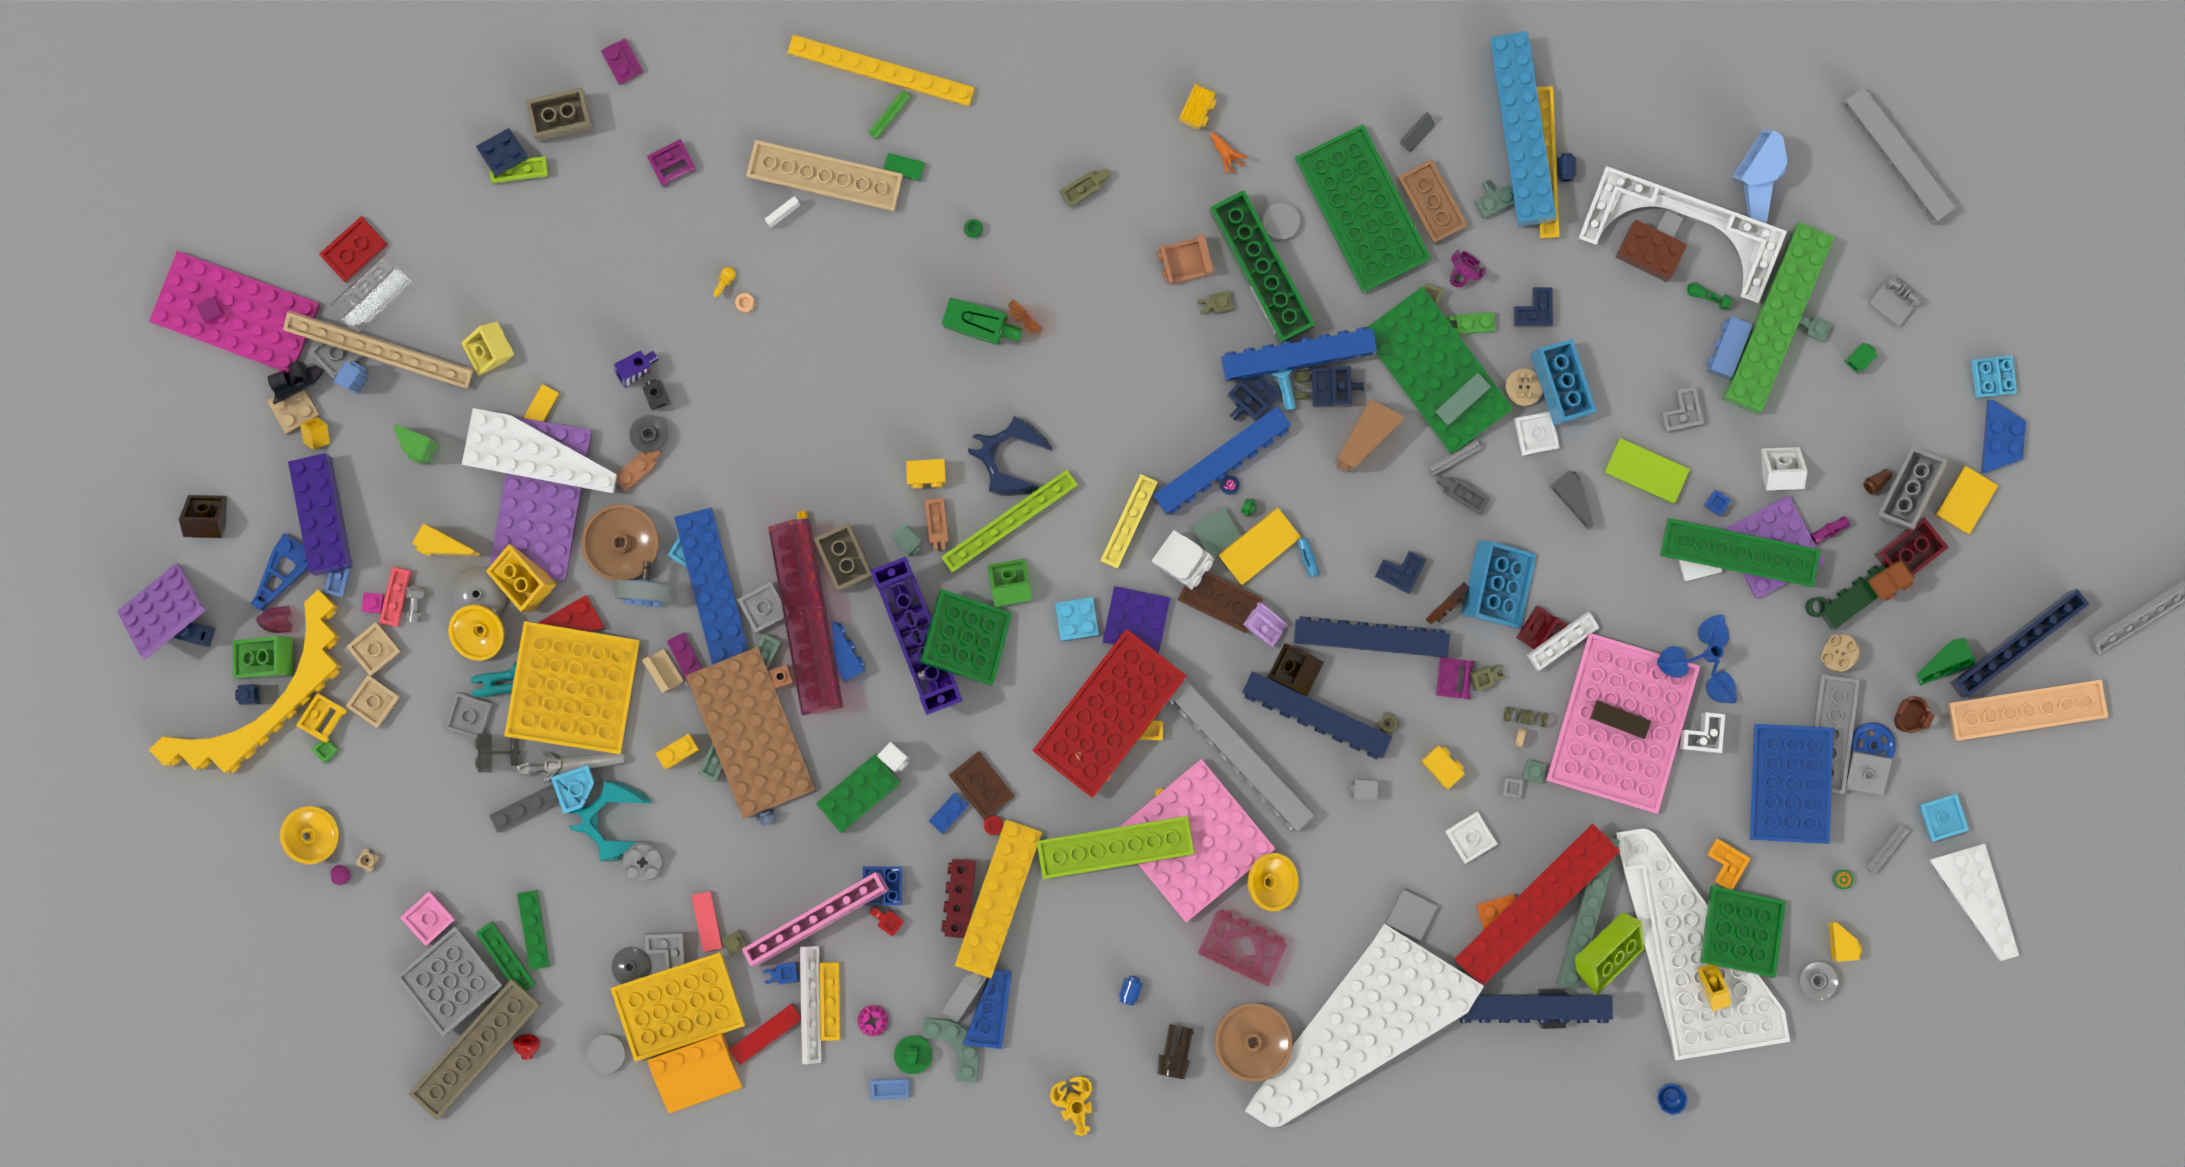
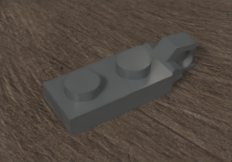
M1440 476L1437 481L1439 485L1445 488L1443 492L1447 496L1480 515L1490 499L1458 478L1451 477L1449 480L1444 476Z

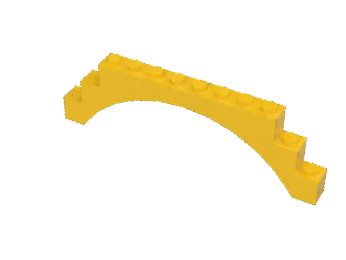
M318 589L304 602L306 634L303 653L295 675L285 692L274 705L252 723L221 736L194 740L163 736L149 749L163 766L170 767L172 765L173 767L181 761L180 757L182 756L194 770H204L211 764L210 760H212L224 773L236 772L241 767L240 763L244 759L251 758L255 754L254 750L259 745L263 746L269 740L268 736L270 734L278 732L283 727L282 723L287 718H293L297 714L296 710L301 705L305 706L312 699L311 696L315 692H320L326 686L324 683L328 679L332 680L340 673L339 669L342 666L327 651V649L330 650L336 646L340 636L325 621L326 619H331L336 614L335 610L338 606L323 590Z

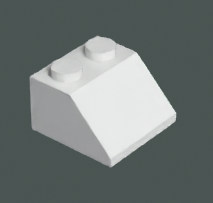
M1800 447L1761 449L1762 478L1766 490L1805 489L1807 468Z

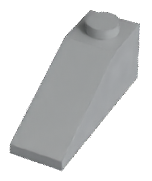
M968 971L941 1013L958 1023L987 977Z

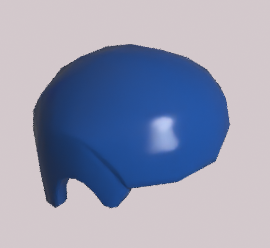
M1669 1083L1659 1089L1657 1100L1663 1112L1675 1115L1680 1114L1685 1109L1687 1095L1680 1085Z

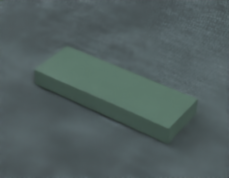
M1477 373L1435 412L1447 425H1450L1491 386Z

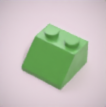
M395 424L394 430L403 452L409 455L408 459L421 465L424 462L430 464L439 443Z
M1025 558L988 565L995 607L1033 600Z

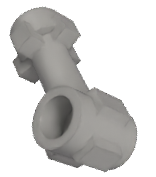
M419 586L406 587L405 596L410 598V612L406 613L405 617L408 622H419V618H421V613H417L418 599L423 598L424 591Z

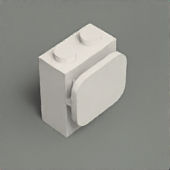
M1173 530L1152 559V562L1192 590L1194 586L1199 585L1205 571L1212 567L1214 558L1193 541Z

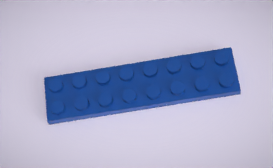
M712 507L674 517L712 665L748 651L749 648Z

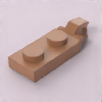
M658 449L650 453L641 452L616 473V482L625 492L628 491L655 468L654 466L657 464L655 459L662 454L661 451Z

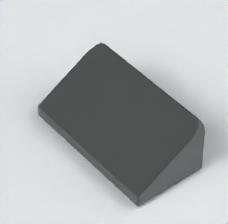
M1428 112L1418 120L1400 141V144L1409 152H1412L1435 127V123Z

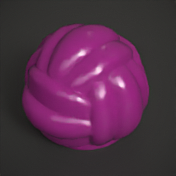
M336 865L330 872L331 881L336 885H344L350 880L351 871L346 866Z

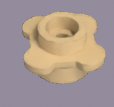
M364 849L359 859L356 860V864L370 872L374 870V864L379 861V856L370 853L369 849Z

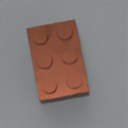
M1635 220L1631 224L1615 258L1668 282L1687 244Z

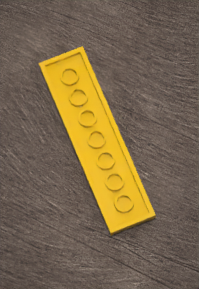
M1005 820L955 962V967L990 979L992 978L1036 852V841L1040 840L1041 831Z

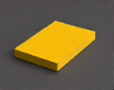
M1964 466L1935 515L1969 535L1999 485L1969 467Z

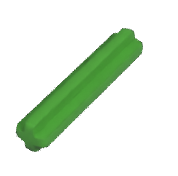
M902 90L869 130V134L873 138L877 139L910 99V95L906 91Z

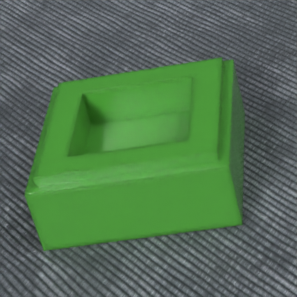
M330 739L327 743L320 741L311 749L325 764L340 751Z

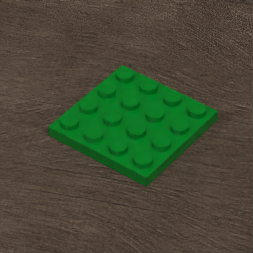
M940 589L920 663L993 686L1012 613Z
M1710 886L1700 963L1776 978L1786 901Z

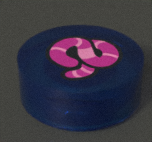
M1226 476L1220 482V489L1226 495H1233L1239 489V481L1234 476Z

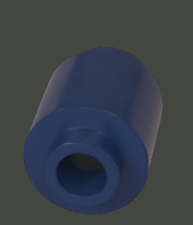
M1562 153L1560 157H1557V176L1561 182H1572L1576 176L1577 158L1572 153Z

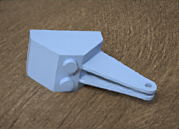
M1763 129L1731 177L1738 183L1743 184L1748 217L1766 224L1774 180L1784 175L1785 167L1788 164L1783 136L1774 130Z

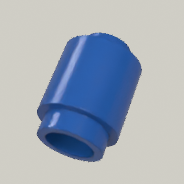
M1129 975V978H1124L1119 993L1120 1002L1134 1006L1135 1002L1138 1001L1143 985L1140 982V978Z

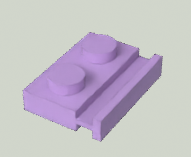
M1258 602V606L1255 610L1253 609L1243 626L1268 646L1274 647L1282 635L1283 629L1288 624L1265 605Z

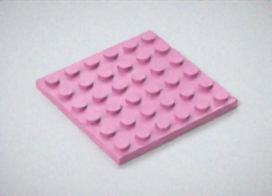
M1202 759L1120 826L1189 816L1195 854L1138 863L1185 922H1188L1246 874L1259 857L1270 854L1276 849Z

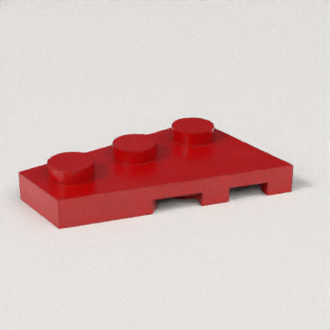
M587 595L538 622V624L586 632L606 629Z

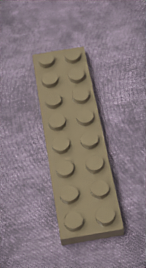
M511 979L410 1091L409 1095L438 1120L542 1004L515 979Z

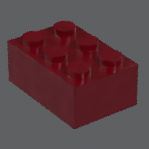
M1924 517L1919 519L1914 530L1905 529L1874 555L1886 568L1903 559L1912 574L1915 575L1949 547Z

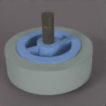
M643 561L642 580H616L614 598L624 600V604L641 605L644 607H662V604H673L674 586L649 581L650 561Z

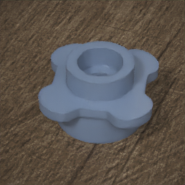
M770 809L759 812L757 822H760L761 825L772 823L775 821V810L770 811Z

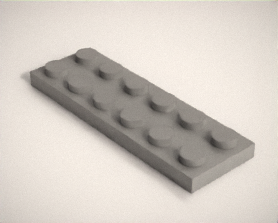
M1820 674L1813 727L1834 728L1831 793L1845 794L1860 680Z

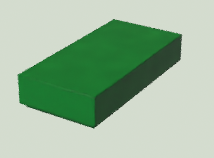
M888 153L883 170L901 173L904 178L920 182L925 162Z

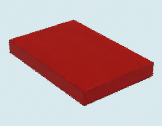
M361 216L319 255L346 283L388 244Z

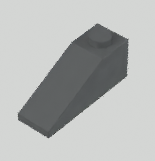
M1569 470L1554 482L1550 488L1588 530L1594 525L1583 484L1580 482V476L1575 471L1571 472Z

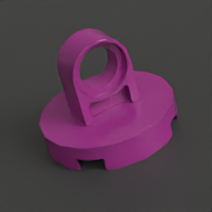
M1456 250L1451 256V261L1455 268L1450 274V283L1454 287H1463L1470 278L1481 280L1486 274L1485 267L1481 269L1478 265L1480 261L1466 251L1460 253L1459 250ZM1455 274H1461L1463 275L1464 280L1461 282H1457L1454 280L1453 276Z

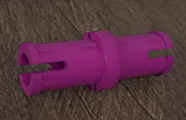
M1843 516L1832 523L1825 524L1823 528L1811 533L1810 536L1814 543L1818 544L1829 537L1833 538L1838 532L1850 527V523Z

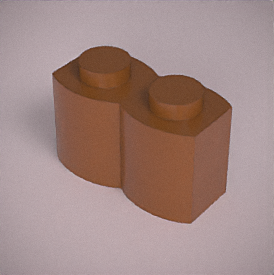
M1900 559L1871 577L1868 582L1881 601L1883 599L1888 601L1897 595L1896 591L1901 588L1906 590L1914 585L1915 577L1903 559Z

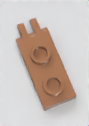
M944 498L924 500L929 544H933L934 551H938L937 543H941L942 550H946L945 542H949Z

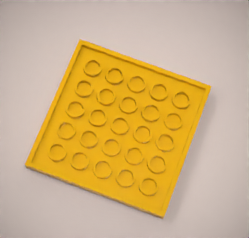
M524 621L504 736L621 754L640 640Z

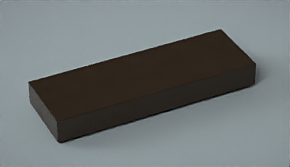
M1596 700L1589 718L1642 739L1646 738L1651 724L1650 720Z

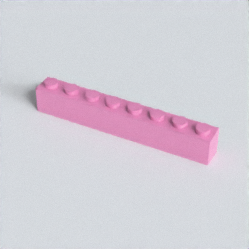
M875 872L744 947L742 951L750 966L757 967L889 891V888L881 873Z

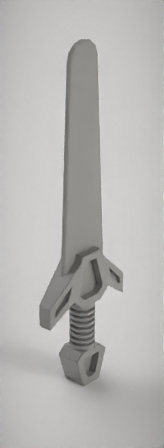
M541 752L547 758L544 764L529 765L526 762L518 766L519 775L530 776L532 772L546 771L548 774L542 782L548 783L552 781V776L589 764L590 768L621 764L625 761V756L621 753L556 758L549 752Z

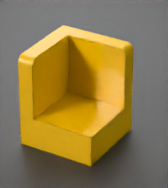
M318 417L300 423L303 443L316 450L330 443L327 423Z

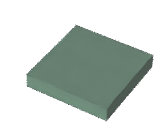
M1225 508L1191 527L1205 551L1213 558L1218 557L1219 553L1241 536Z

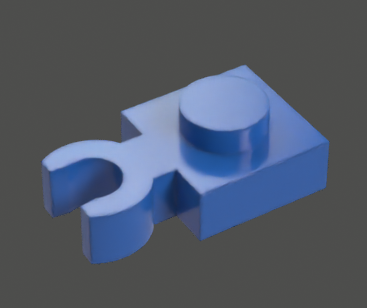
M796 962L776 965L777 971L772 969H765L763 973H770L772 976L770 980H765V984H770L775 979H778L779 984L799 981Z

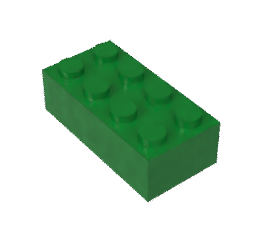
M876 753L816 803L840 833L848 829L901 784L889 767L877 757L878 754Z

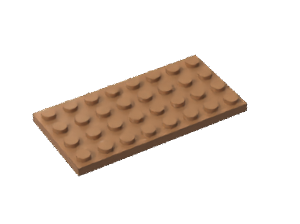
M758 647L686 675L743 819L815 790Z

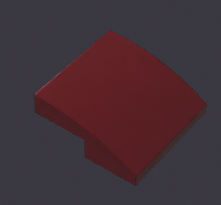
M1535 606L1516 638L1532 649H1535L1567 627L1568 624L1552 616L1541 607Z

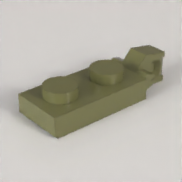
M1107 168L1099 173L1096 170L1090 171L1059 192L1068 207L1071 208L1101 189L1105 185L1103 181L1111 177V174Z

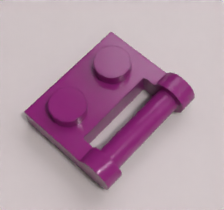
M681 139L647 156L662 187L690 171L691 173L696 171ZM684 160L686 161L687 165L663 176L662 171Z
M1440 657L1435 696L1470 700V672H1472L1475 661ZM1459 666H1465L1462 693L1456 692Z

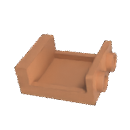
M1204 234L1197 236L1195 239L1167 246L1160 245V251H1157L1159 262H1163L1165 268L1162 269L1164 281L1168 280L1169 285L1212 275L1214 272Z

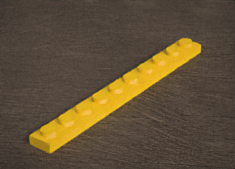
M796 35L792 36L787 52L789 55L968 107L974 93V87Z

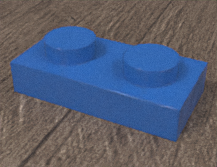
M954 793L932 816L929 822L943 834L969 805Z

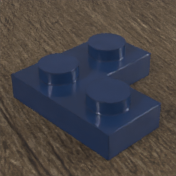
M1533 287L1532 306L1513 307L1514 326H1553L1552 287Z
M1408 551L1401 567L1383 559L1374 577L1409 594L1426 559L1411 551Z

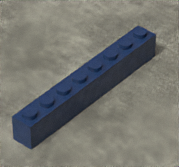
M2078 589L2070 590L1977 661L1976 665L1971 666L1951 681L1950 684L1961 698L1971 696L2089 605L2088 601Z
M1300 616V620H1295L1293 643L1448 657L1450 634H1446L1445 630L1442 629L1426 632V628L1415 627L1414 630H1407V626L1396 625L1395 629L1388 628L1387 624H1376V627H1372L1367 622H1357V625L1349 624L1350 621L1338 620V623H1330L1331 619L1319 618V621H1311V617Z
M1253 671L1242 691L1245 694V699L1251 702L1258 700L1262 702V707L1271 711L1275 708L1280 711L1279 715L1288 719L1292 716L1298 719L1297 723L1305 727L1309 724L1315 727L1314 731L1325 735V733L1333 735L1331 739L1339 743L1346 741L1350 743V748L1356 751L1363 749L1367 751V756L1376 760L1378 757L1383 758L1392 739V736Z
M1479 995L1469 1012L1459 1019L1460 1023H1471V1019H1479V1023H1491V1019H1499V1023H1510V1019H1518V1023H1530V1019L1538 1020V1023H1550V1020H1558V1023H1569V1020H1577V1023H1589V1020H1597V1023H1609V1020H1613V995Z

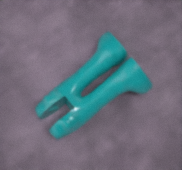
M517 662L513 663L512 669L506 671L484 673L471 677L470 683L483 682V689L473 690V696L488 697L512 693L513 682L503 685H495L494 683L514 680Z

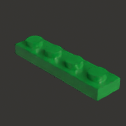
M538 891L517 893L529 969L549 967L550 962Z
M493 921L476 932L508 981L515 979L527 991L536 985Z

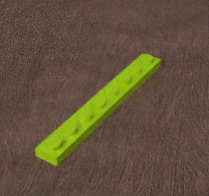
M1065 470L941 558L951 572H955L1078 486L1068 470Z

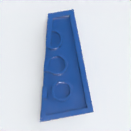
M994 969L992 978L987 979L963 1045L1002 1049L1012 971Z

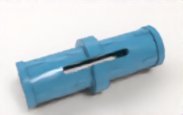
M1304 538L1296 541L1302 556L1300 558L1301 562H1304L1308 577L1311 578L1319 575L1320 572L1315 561L1316 555L1312 552L1309 539Z

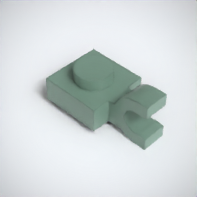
M1802 316L1798 324L1799 327L1807 329L1805 335L1821 342L1825 341L1832 325L1815 316L1812 317L1811 321Z

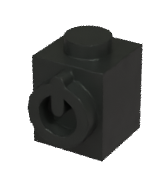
M660 380L648 381L645 383L646 386L642 387L648 404L653 411L671 404L664 385Z

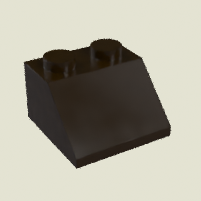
M188 495L179 517L183 537L222 538L226 527L227 497Z
M1284 643L1268 678L1307 696L1324 662L1305 651Z

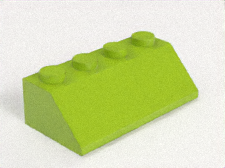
M1622 912L1583 951L1577 954L1575 957L1577 973L1594 994L1598 995L1645 949L1642 922Z

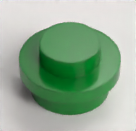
M970 219L964 225V232L970 238H977L982 234L983 226L979 220Z
M1251 498L1244 501L1241 513H1244L1246 517H1249L1251 514L1254 515L1256 512L1257 504H1255V499Z

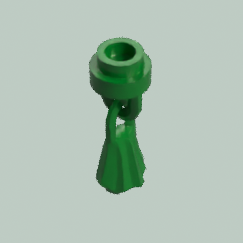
M1697 282L1690 283L1687 286V294L1689 296L1720 304L1719 308L1722 310H1728L1731 306L1733 299L1729 295L1718 296Z

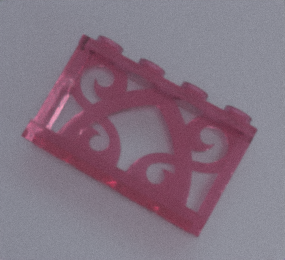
M1223 909L1221 912L1216 911L1197 954L1268 987L1287 947V943L1284 942L1285 938L1276 934L1272 937L1266 934L1268 930L1259 926L1256 929L1250 927L1249 921L1240 917L1239 920L1231 918L1232 913ZM1222 921L1230 924L1228 930L1222 927V931L1226 935L1224 937H1221L1217 932V925ZM1235 924L1245 928V930L1235 931ZM1212 933H1214L1219 940L1208 950L1206 946ZM1255 934L1260 935L1266 939L1262 940L1259 943V940L1257 939ZM1248 936L1253 943L1256 955H1246L1236 963L1234 962L1235 950L1229 941ZM1267 943H1273L1277 948L1276 954L1272 957H1263V953L1271 951L1266 949ZM1223 945H1227L1231 951L1228 956L1222 953L1226 949ZM1248 959H1257V962L1252 961V967L1246 965ZM1264 961H1273L1267 976L1262 975Z

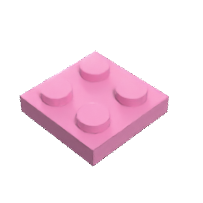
M428 891L400 917L425 946H428L456 920L431 891Z

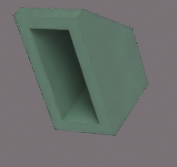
M905 524L891 536L893 541L909 556L917 554L922 548L920 545L923 542Z

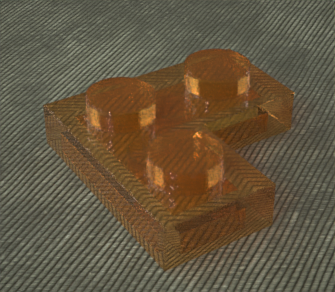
M1013 299L1008 304L1009 315L1018 322L1020 320L1025 324L1024 329L1031 335L1035 333L1038 336L1042 331V327L1028 315V311Z

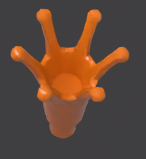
M1216 132L1210 134L1209 137L1214 142V146L1224 162L1225 173H1228L1227 164L1231 170L1230 173H1234L1231 160H1235L1242 167L1244 166V163L1238 160V158L1248 159V155H1243L1234 150Z

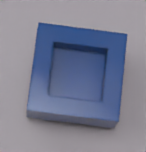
M1714 490L1704 504V507L1720 517L1731 500L1719 491Z

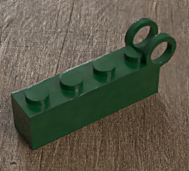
M1884 565L1872 566L1867 570L1868 574L1865 577L1859 576L1851 582L1853 585L1850 588L1846 589L1845 587L1837 592L1836 595L1838 597L1834 600H1826L1823 597L1809 599L1805 605L1806 612L1812 617L1822 616L1831 630L1837 629L1879 598L1868 580L1886 569ZM1815 601L1821 604L1822 608L1819 613L1813 609Z

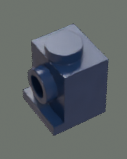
M238 685V689L235 691V698L238 704H260V685Z

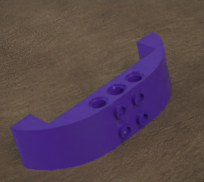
M905 556L870 570L919 692V698L926 715L962 702L963 700L953 673L920 663L932 617L907 557Z

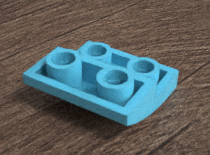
M2013 356L1971 360L1975 398L2017 394Z

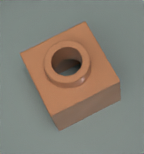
M787 664L768 671L775 689L794 683ZM779 673L784 675L782 680L777 679Z

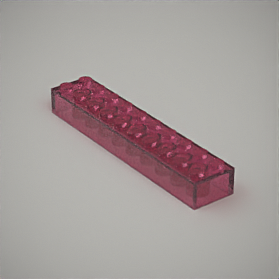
M810 518L793 519L769 526V536L801 715L818 714L844 708Z

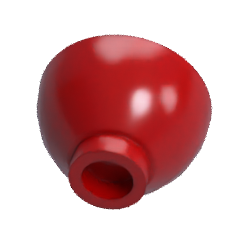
M531 1034L520 1035L513 1040V1047L523 1060L532 1059L540 1046V1039Z

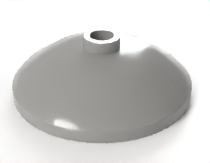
M471 567L456 577L450 592L451 604L455 612L471 604L483 605L495 612L498 617L504 611L508 597L487 574L486 570L488 567ZM475 591H479L480 593L479 597L477 598L474 597Z

